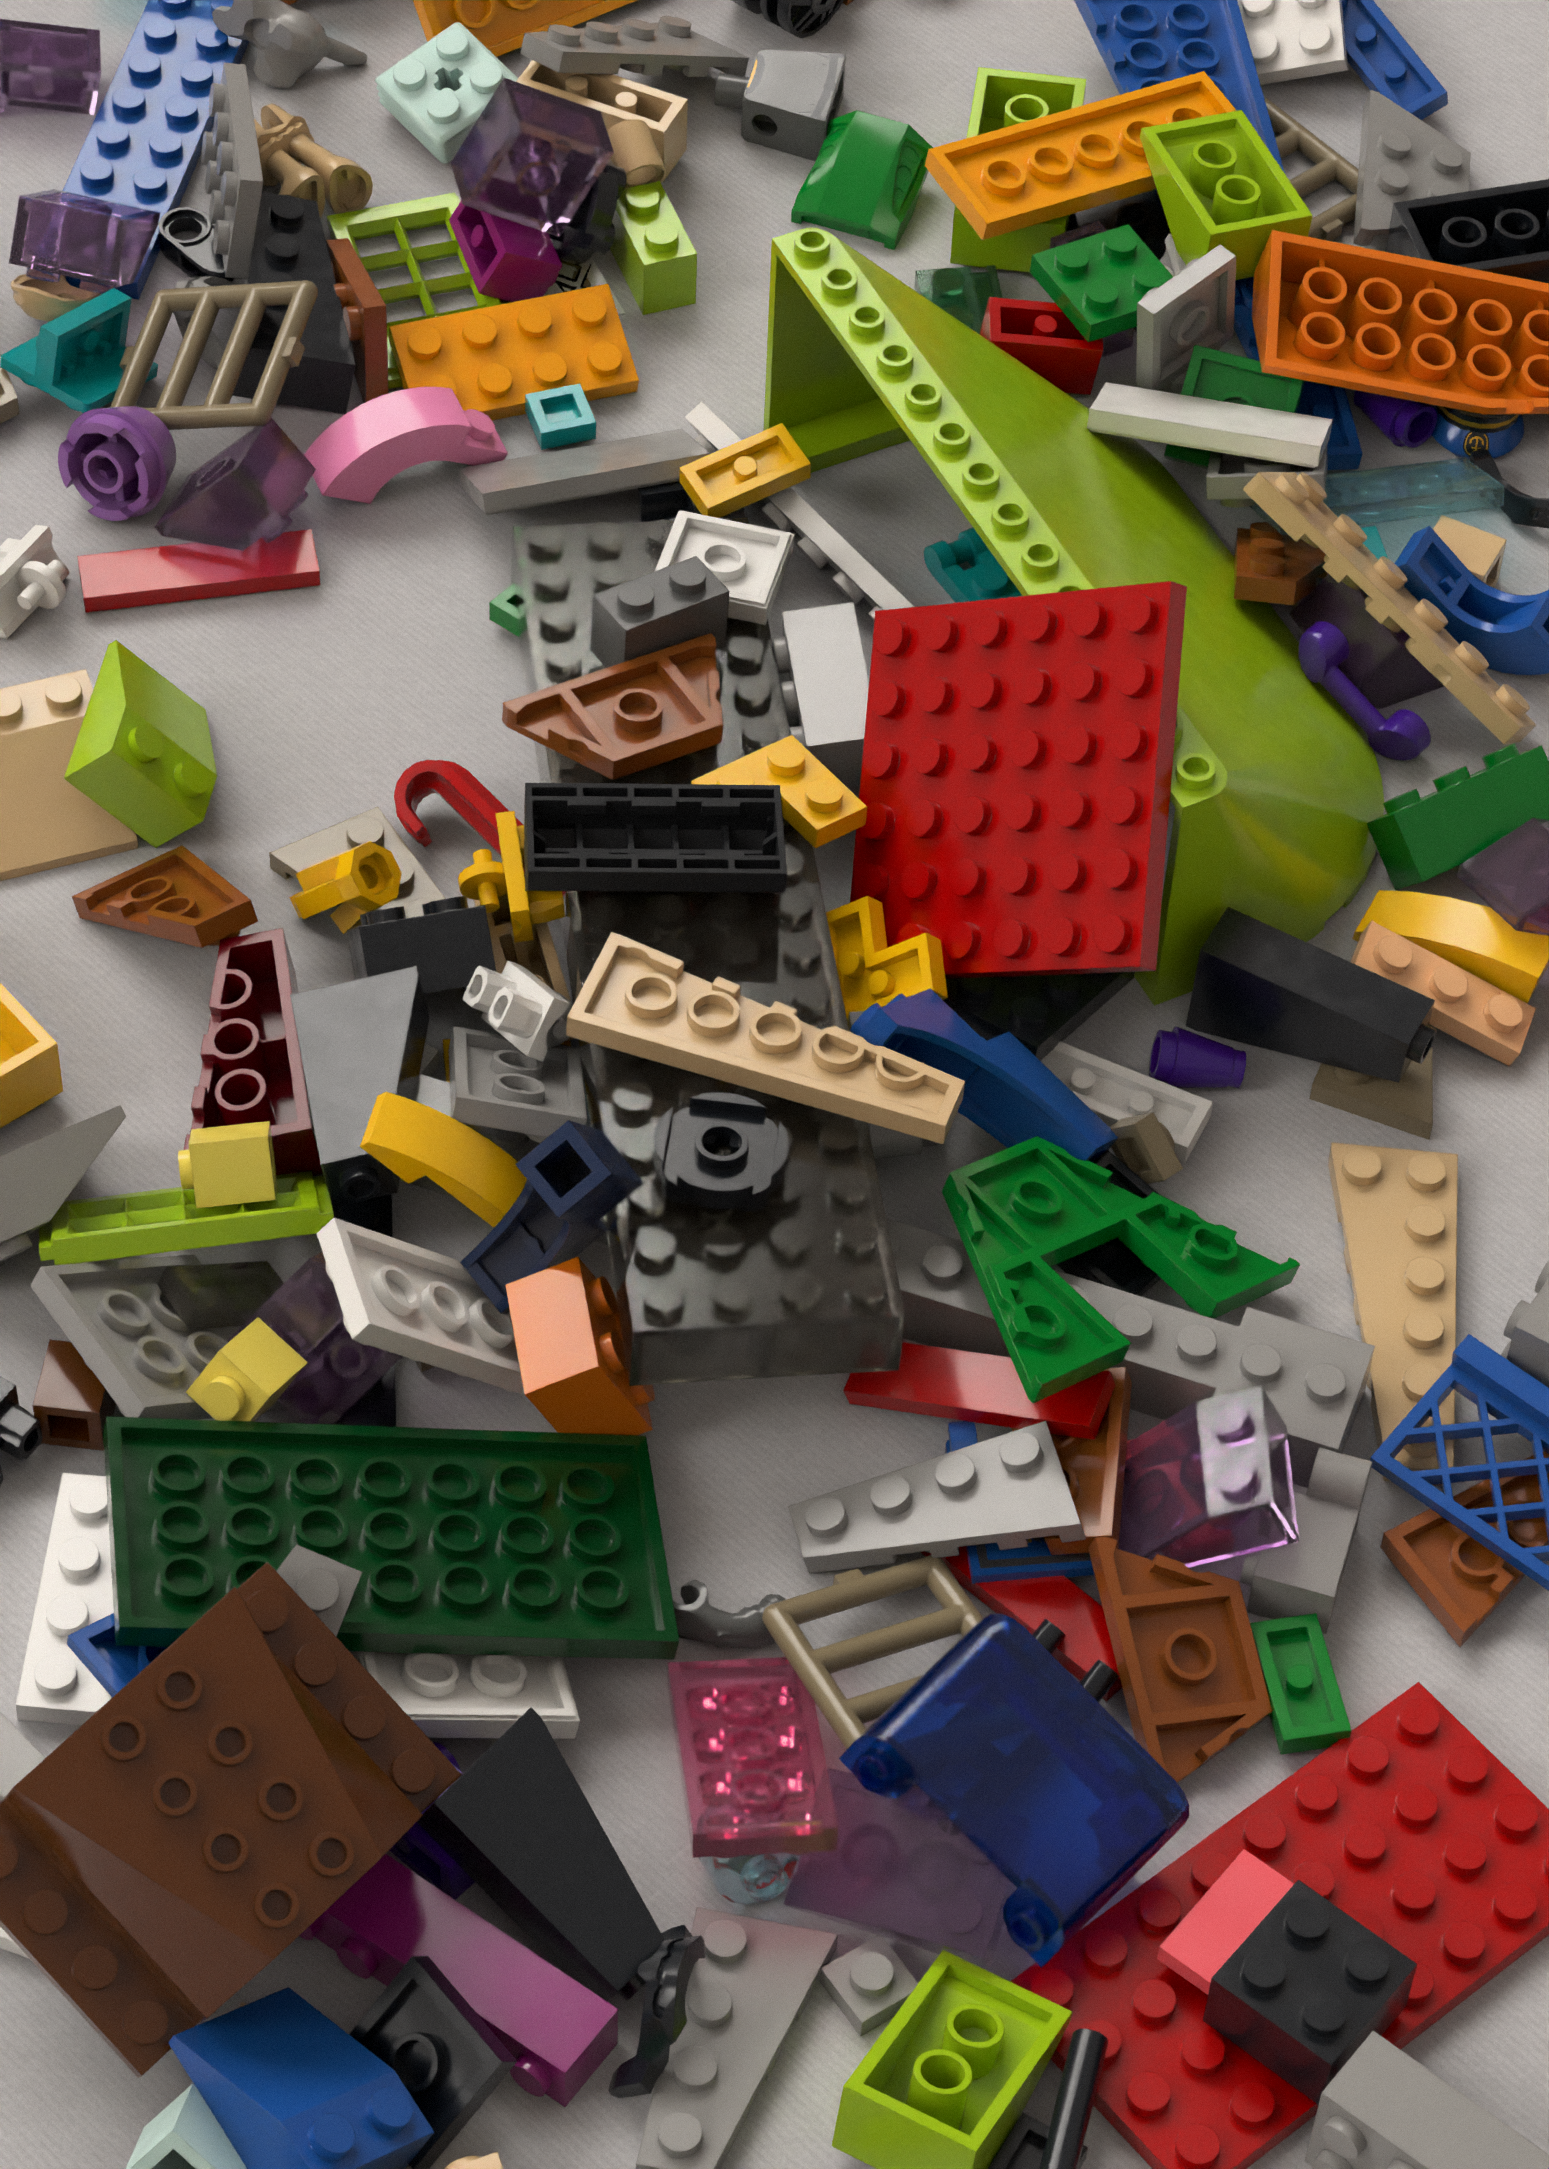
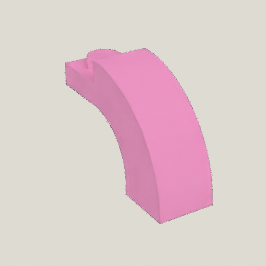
M417 387L379 396L352 409L322 432L303 457L322 495L371 504L384 484L401 471L414 465L429 461H451L474 466L502 461L508 452L495 429V424L489 416L474 409L463 410L451 388Z

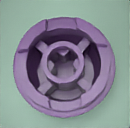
M136 406L97 408L84 412L72 423L67 438L61 443L58 451L59 471L66 488L74 484L80 495L94 506L88 512L98 518L109 521H122L129 517H138L156 507L163 496L176 464V447L168 428L156 415Z

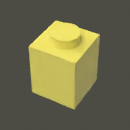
M270 1121L191 1129L189 1149L178 1150V1162L182 1190L194 1189L196 1208L276 1200L278 1184Z
M257 1317L217 1352L185 1393L215 1420L255 1422L278 1400L308 1362Z

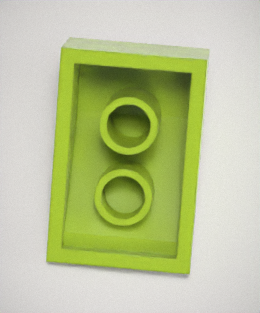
M1242 110L1141 128L1140 140L1176 250L1185 265L1196 258L1203 257L1220 244L1236 255L1235 280L1254 277L1255 268L1272 230L1308 237L1313 217L1312 213Z
M115 640L108 644L64 779L153 847L157 848L204 821L217 779L206 709Z
M942 1950L843 2086L832 2147L876 2169H988L1027 2105L1070 2023L1072 2011L946 1950Z

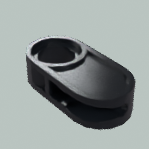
M180 207L168 211L161 217L159 222L161 252L168 260L191 278L213 276L224 278L231 282L234 279L225 277L223 256L221 254H214L215 224H210L208 214L197 208ZM188 230L200 234L196 238L189 240H180L172 237L179 231Z

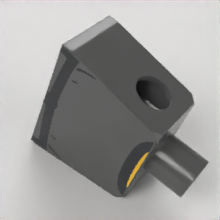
M763 49L757 52L749 77L719 73L714 103L717 106L742 110L741 136L745 141L816 161L827 134L828 123L831 119L837 118L844 96L846 54Z

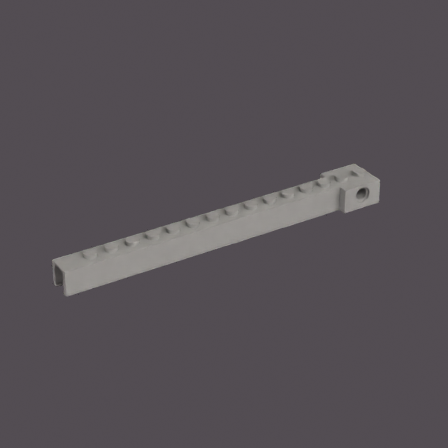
M419 1074L415 1101L451 1117L450 1083ZM500 1130L497 1134H481L510 1154L518 1162L540 1144L531 1140L525 1133ZM601 1130L643 1181V1184L600 1219L608 1231L595 1242L923 1345L1010 1357L962 1241L782 1185L770 1193L767 1205L755 1212H743L738 1209H711L692 1203H675L662 1192V1180L655 1171L653 1164V1145ZM426 1175L409 1183L453 1197ZM1054 1270L1131 1342L1123 1361L1110 1367H1126L1132 1381L1130 1409L1204 1432L1201 1455L1308 1488L1319 1448L1344 1453L1366 1390L1375 1348L1374 1345L1250 1307L1246 1308L1240 1326H1235Z

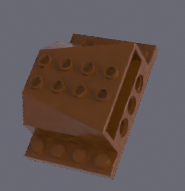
M266 1562L239 1588L234 1587L18 1782L0 1802V1927L139 2078L171 2049L168 2042L173 2035L195 2027L200 2022L206 2020L271 1963L373 1867L423 1816L421 1813L462 1774L277 1571Z

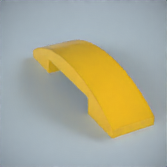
M384 1092L377 1096L360 1147L408 1184L426 1175L484 1221L495 1227L513 1206L527 1181L526 1177L515 1165L518 1161L472 1128L429 1106L389 1092Z

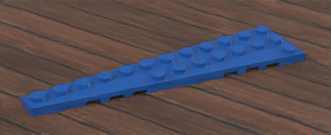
M1074 0L1120 95L1205 71L1237 111L1242 110L1285 173L1237 0ZM1254 277L1235 280L1234 330L1247 357L1260 361L1252 321ZM1305 381L1297 413L1333 419L1330 439L1327 444V470L1358 469L1363 452L1345 388Z

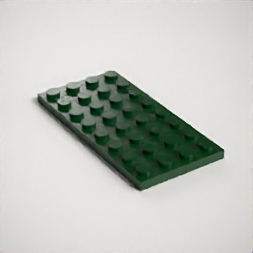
M106 1416L103 1438L116 1646L169 1647L234 1587L239 1588L266 1562L277 1571L291 1550L296 1545H299L362 1572L336 1636L352 1652L675 1659L679 1645V1636L646 1436Z

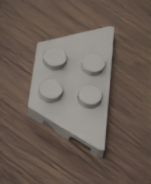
M1370 90L1362 114L1353 244L1360 246L1370 245L1375 235H1388L1393 204L1395 202L1469 191L1471 152L1384 95Z

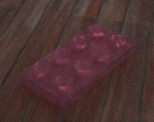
M786 1657L668 1662L667 1687L693 1858H733L739 1855L777 1853L803 1855L818 1851H837L838 1824L815 1702Z

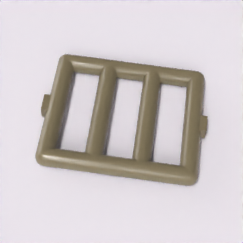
M1264 97L1273 131L1279 135L1275 139L1281 159L1299 150L1316 164L1289 180L1301 199L1335 179L1354 193V195L1312 218L1308 237L1333 241L1341 236L1342 227L1355 219L1359 169Z
M303 280L159 290L153 298L135 346H128L125 349L119 364L124 373L110 408L136 406L172 313L177 311H194L157 406L143 409L156 415L168 430L248 427L267 424L271 419L290 367H298L303 356L305 347L300 340L318 296L317 286L311 281ZM289 305L252 402L229 404L266 307ZM241 308L204 405L182 406L219 309Z
M929 1555L867 1575H863L860 1569L856 1568L834 1575L832 1586L773 1603L763 1611L762 1620L765 1627L863 1776L868 1780L879 1781L946 1759L951 1767L976 1759L979 1747L1040 1728L1047 1720L1048 1715L1045 1706L941 1558H932ZM925 1585L929 1587L943 1608L933 1613L815 1650L798 1626ZM959 1633L977 1657L846 1699L831 1676L832 1673ZM992 1682L996 1684L1011 1706L1010 1708L881 1750L864 1726V1723Z

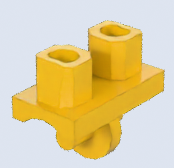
M514 811L495 813L502 863L493 861L492 853L488 849L475 851L473 853L474 864L465 868L459 874V890L463 896L479 900L480 906L485 905L486 913L497 911L500 908L498 897L507 894L514 942L533 940L532 924L545 923L565 917L562 891H525L524 825H516Z

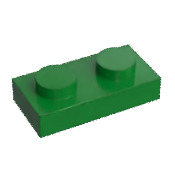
M1313 1613L1250 1623L1272 1707V1712L1269 1716L1280 1754L1329 1748L1338 1740L1349 1738L1351 1735L1350 1723L1317 1614Z

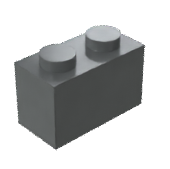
M697 556L594 594L590 651L605 668L709 633H712L716 638V650L725 647L730 591Z

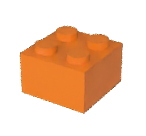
M575 1257L505 1285L524 1395L558 1433L640 1435L653 1430L648 1403L655 1400V1392L646 1368L639 1361L637 1348L644 1346L642 1328L631 1309L623 1311L617 1304L614 1292L604 1276L596 1278L579 1257Z

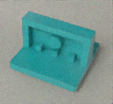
M113 288L40 327L38 336L2 354L0 367L21 378L24 383L37 387L64 402L72 410L84 413L103 407L113 401L124 373L119 364L126 349L125 344L132 297ZM153 362L145 383L157 377V363Z

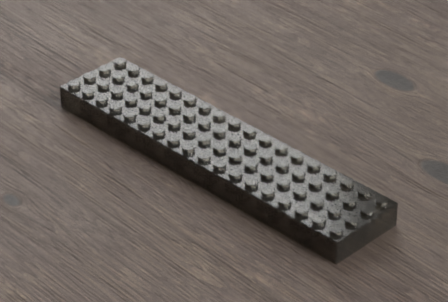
M721 518L749 524L748 518ZM657 520L650 522H598L593 524L513 526L511 585L514 583L515 606L518 609L519 616L518 633L527 694L605 669V666L590 651L593 595L655 572L674 521ZM727 618L725 647L716 650V669L719 671L720 682L719 702L722 705L723 717L722 743L612 780L534 741L540 783L691 784V781L790 736L768 619L766 625ZM783 818L787 864L786 892L562 891L565 917L560 919L573 1004L609 935L613 932L684 961L683 971L713 983L719 976L741 986V996L769 1008L775 1001L797 1009V1018L816 1028L823 1030L827 1027L837 1026L849 1032L813 846ZM578 1039L591 1127L603 1131L643 1181L639 1188L604 1216L606 1228L608 1229L607 1238L629 1386L899 1370L906 1315L868 1123ZM711 1092L739 1094L754 1099L765 1106V1117L773 1121L777 1128H779L780 1121L787 1130L789 1137L786 1174L780 1186L770 1193L767 1205L755 1212H743L738 1209L705 1208L692 1203L679 1204L668 1199L662 1192V1180L655 1171L653 1164L654 1135L656 1126L663 1114L673 1107V1116L679 1110L690 1107L691 1097ZM716 1145L715 1150L711 1154L728 1156L730 1155L729 1147Z

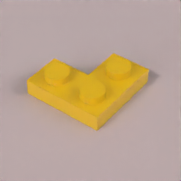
M793 735L691 781V784L780 785L782 817L814 848H818L866 824L867 806Z
M865 896L817 916L829 1027L837 1026L845 1029L849 1012L865 1011L875 1003L883 1007L901 993L909 997L931 988L942 1000L948 998L941 939L928 933H923L887 948L882 902Z

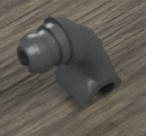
M692 1580L681 1587L680 1595L685 1605L673 1601L678 1636L680 1638L701 1641L716 1645V1647L759 1648L775 1643V1640L763 1623V1611L767 1606L786 1599L778 1594H769L758 1605L744 1607L738 1613H729L711 1606L706 1585L698 1580Z

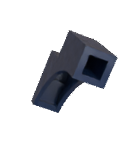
M568 1120L515 1165L527 1179L521 1194L501 1221L460 1262L501 1314L507 1315L510 1312L506 1284L577 1257L608 1231L600 1219L643 1184V1181L603 1131Z

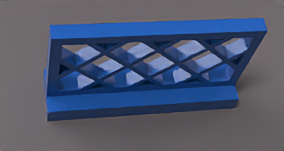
M1468 1334L1453 1351L1451 1365L1370 1457L1372 1462L1371 1468L1549 1591V1566L1542 1562L1549 1561V1545L1522 1548L1509 1539L1506 1521L1544 1517L1549 1542V1483L1547 1478L1549 1458H1544L1543 1451L1549 1454V1388ZM1454 1389L1477 1405L1479 1421L1441 1425L1439 1406ZM1488 1413L1497 1420H1489ZM1431 1417L1432 1426L1421 1427ZM1518 1433L1531 1442L1534 1459L1496 1463L1492 1441L1493 1435ZM1482 1437L1486 1464L1448 1468L1444 1440ZM1435 1442L1439 1469L1411 1471L1394 1458L1406 1444ZM1537 1474L1541 1502L1503 1506L1499 1478ZM1489 1479L1494 1507L1466 1509L1454 1501L1451 1483ZM1441 1484L1443 1492L1433 1485ZM1496 1522L1498 1530L1490 1526L1488 1523Z

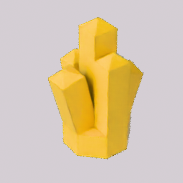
M369 841L297 872L295 875L303 890L289 898L299 918L302 917L303 920L341 904L330 917L340 931L345 934L347 930L358 927L361 924V914L375 911L377 908L398 898L402 873L391 851Z

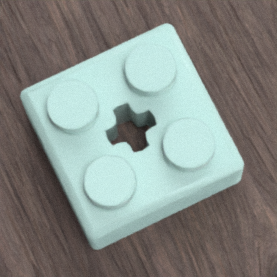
M455 22L375 79V82L378 84L379 102L443 164L450 162L515 116V82L518 77L460 22Z

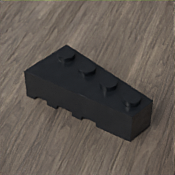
M262 192L247 284L308 280L313 282L318 289V296L300 340L305 347L303 356L298 367H290L277 403L346 414L356 364L343 318L340 297L336 295L333 284H336L317 202L290 195ZM289 305L266 307L232 396L253 399Z

